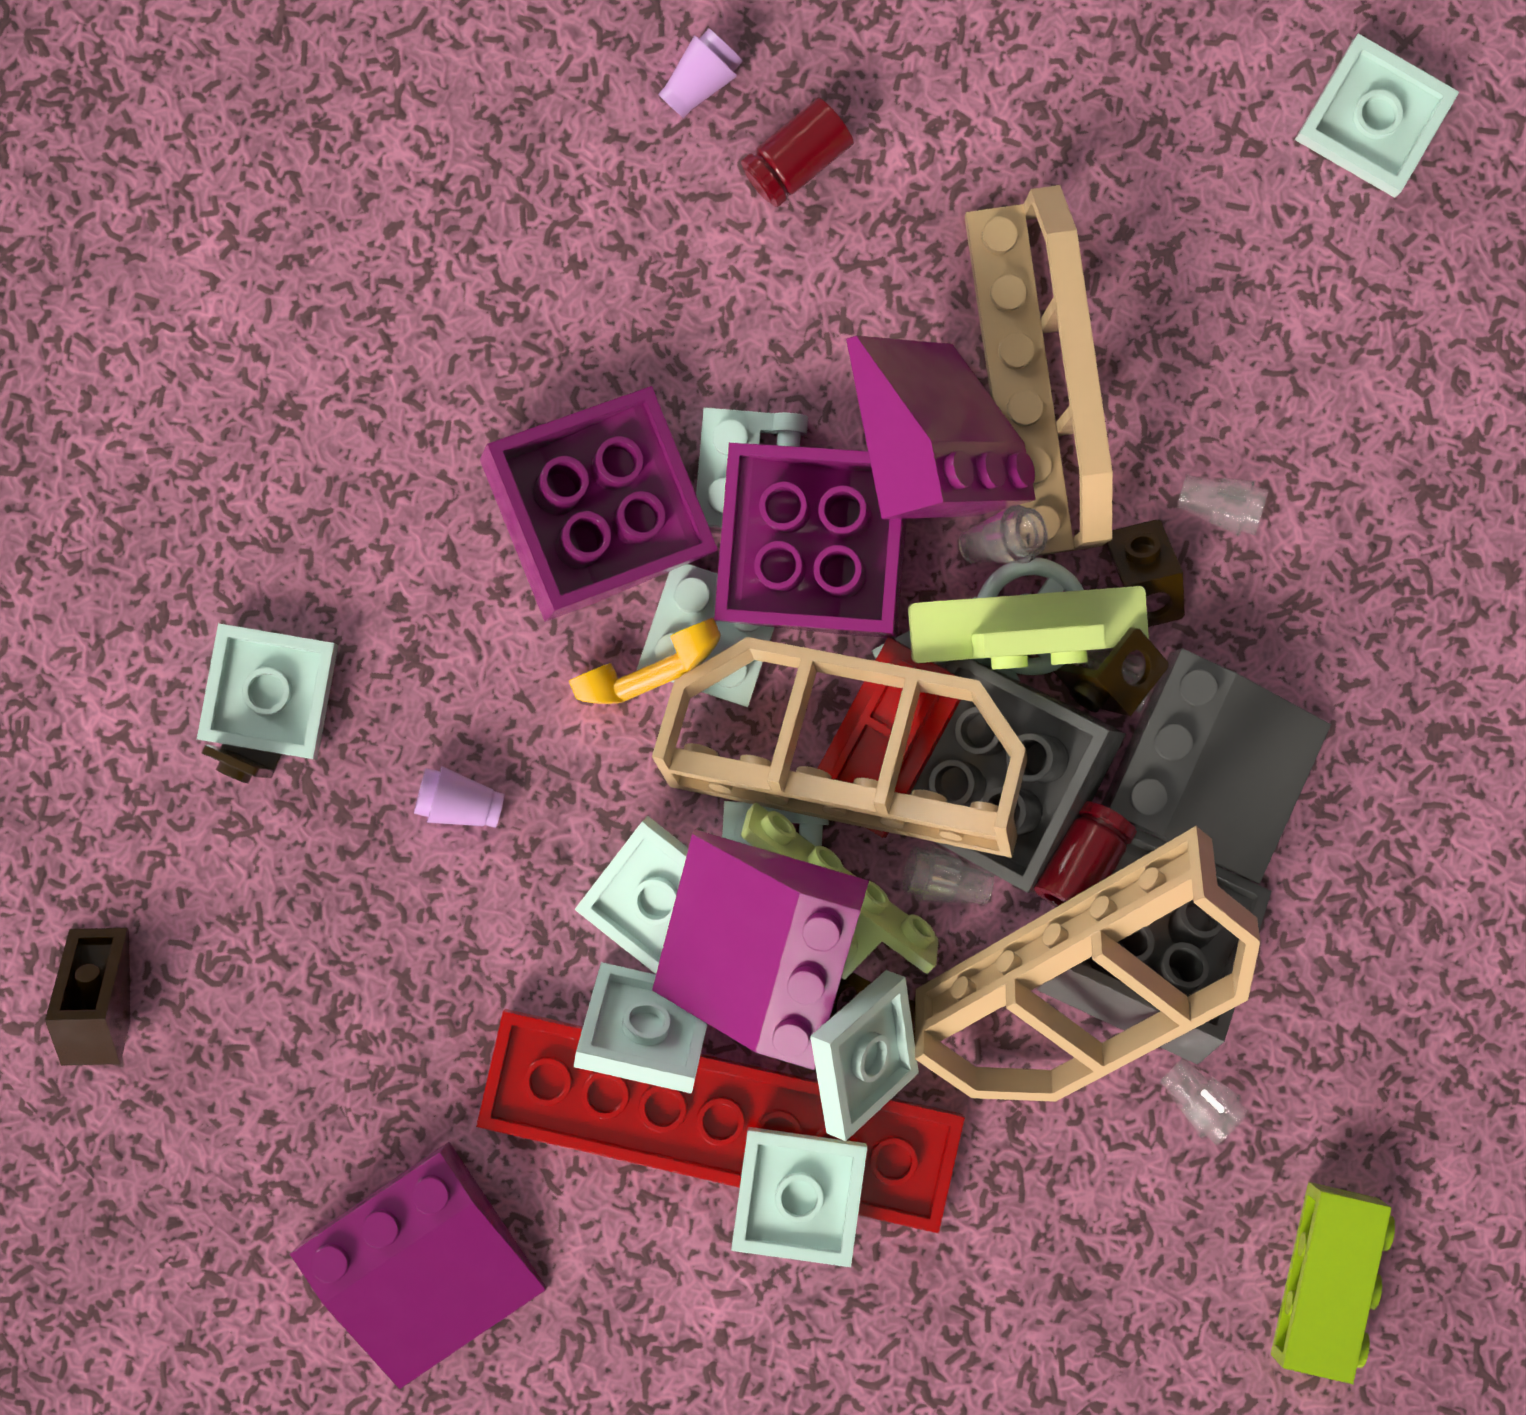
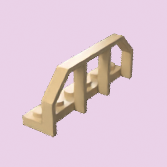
M1060 185L1030 189L1024 204L971 211L965 214L990 395L1024 441L1026 453L1030 456L1035 468L1033 487L1036 500L1007 508L1014 559L1098 548L1112 539L1113 471L1077 229ZM1036 218L1046 242L1054 295L1041 318L1026 222L1028 219ZM1059 331L1070 405L1056 421L1043 334ZM1074 434L1080 474V532L1074 537L1072 536L1058 436Z
M746 637L674 681L652 754L654 762L668 785L672 788L750 804L758 803L764 807L1010 858L1013 856L1017 840L1014 812L1027 763L1026 748L979 680ZM754 660L798 668L772 762L754 755H741L739 760L720 757L715 750L694 743L685 744L683 749L676 748L690 698ZM817 672L903 688L878 781L868 778H856L853 783L833 780L827 772L808 766L797 767L796 772L789 771ZM920 692L974 702L1011 757L999 806L979 801L972 802L970 807L947 803V799L944 796L928 790H913L911 795L894 792Z
M1197 826L1191 828L917 988L915 1000V1060L970 1098L1056 1102L1248 1001L1260 946L1258 920L1256 916L1217 885L1212 838ZM1193 900L1197 906L1239 938L1232 973L1187 997L1117 942ZM1092 957V960L1155 1006L1160 1012L1101 1043L1031 990ZM1006 1006L1009 1011L1074 1058L1052 1070L975 1067L941 1043V1041L962 1031L967 1026L997 1009Z

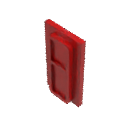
M887 637L875 660L957 676L935 662L915 663L912 660L911 648L892 637ZM864 681L817 769L830 774L833 780L853 783L856 778H868L878 781L903 688ZM920 692L894 792L910 795L961 699ZM867 828L882 838H886L889 832Z

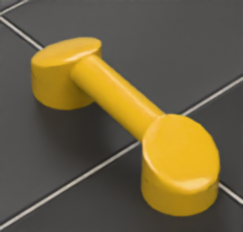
M713 617L671 635L670 638L677 653L619 679L612 663L577 676L568 682L575 698L580 701L597 704L622 703L671 682L701 665L717 646L721 634Z

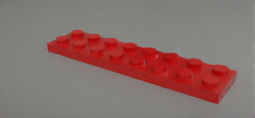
M505 1009L502 1012L476 1127L738 1188H740L748 1127L842 1140L826 1132L818 1080L705 1054L700 1055L692 1093L574 1067L575 1055L583 1026ZM896 1098L889 1100L847 1140L866 1143L867 1145L858 1215L939 1234L965 1116L961 1113Z

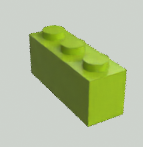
M1308 1182L1271 1349V1356L1283 1369L1354 1384L1357 1368H1363L1366 1364L1370 1347L1369 1334L1365 1332L1369 1310L1377 1308L1382 1294V1277L1380 1274H1377L1382 1251L1387 1252L1390 1249L1395 1234V1219L1393 1216H1390L1392 1207L1379 1198Z

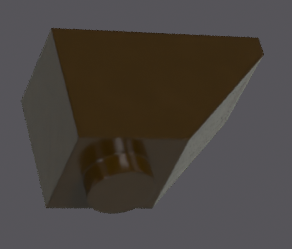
M128 928L69 929L45 1017V1023L61 1066L121 1064L130 1026Z

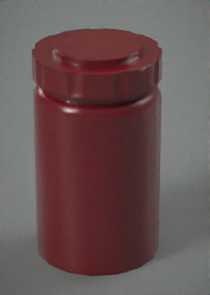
M816 98L759 145L755 150V155L750 153L741 160L745 175L757 192L774 207H779L787 200L786 194L793 195L848 150L854 144V140L838 114L823 99Z
M1086 801L1079 811L1080 817L1073 821L1037 881L1034 891L1056 908L1111 876L1125 854L1127 844H1130L1137 834L1136 828L1121 814L1104 805Z

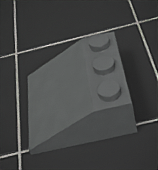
M1183 648L1172 651L1167 658L1169 667L1156 683L1101 805L1121 814L1135 828L1165 842H1169L1197 826L1212 838L1216 865L1260 884L1331 724L1227 668Z
M974 659L948 661L945 669L959 677L979 680L1026 748L1027 763L1014 812L1017 840L1012 858L943 843L938 844L1027 893L1035 892L1034 887L1073 821L1080 817L1079 811L1086 801H1093L1126 733L995 669L992 670L991 667ZM960 701L912 791H932L944 796L947 799V803L970 807L972 802L977 801L999 806L1011 757L974 702Z
M1136 828L1137 834L1133 841L1127 844L1126 852L1113 874L1167 842ZM1215 865L1217 885L1257 917L1260 930L1272 891ZM1191 900L1117 943L1188 997L1232 973L1239 938ZM1092 957L1037 987L1038 991L1124 1031L1160 1012L1155 1006L1092 960ZM1235 1007L1160 1046V1048L1198 1065L1225 1042Z

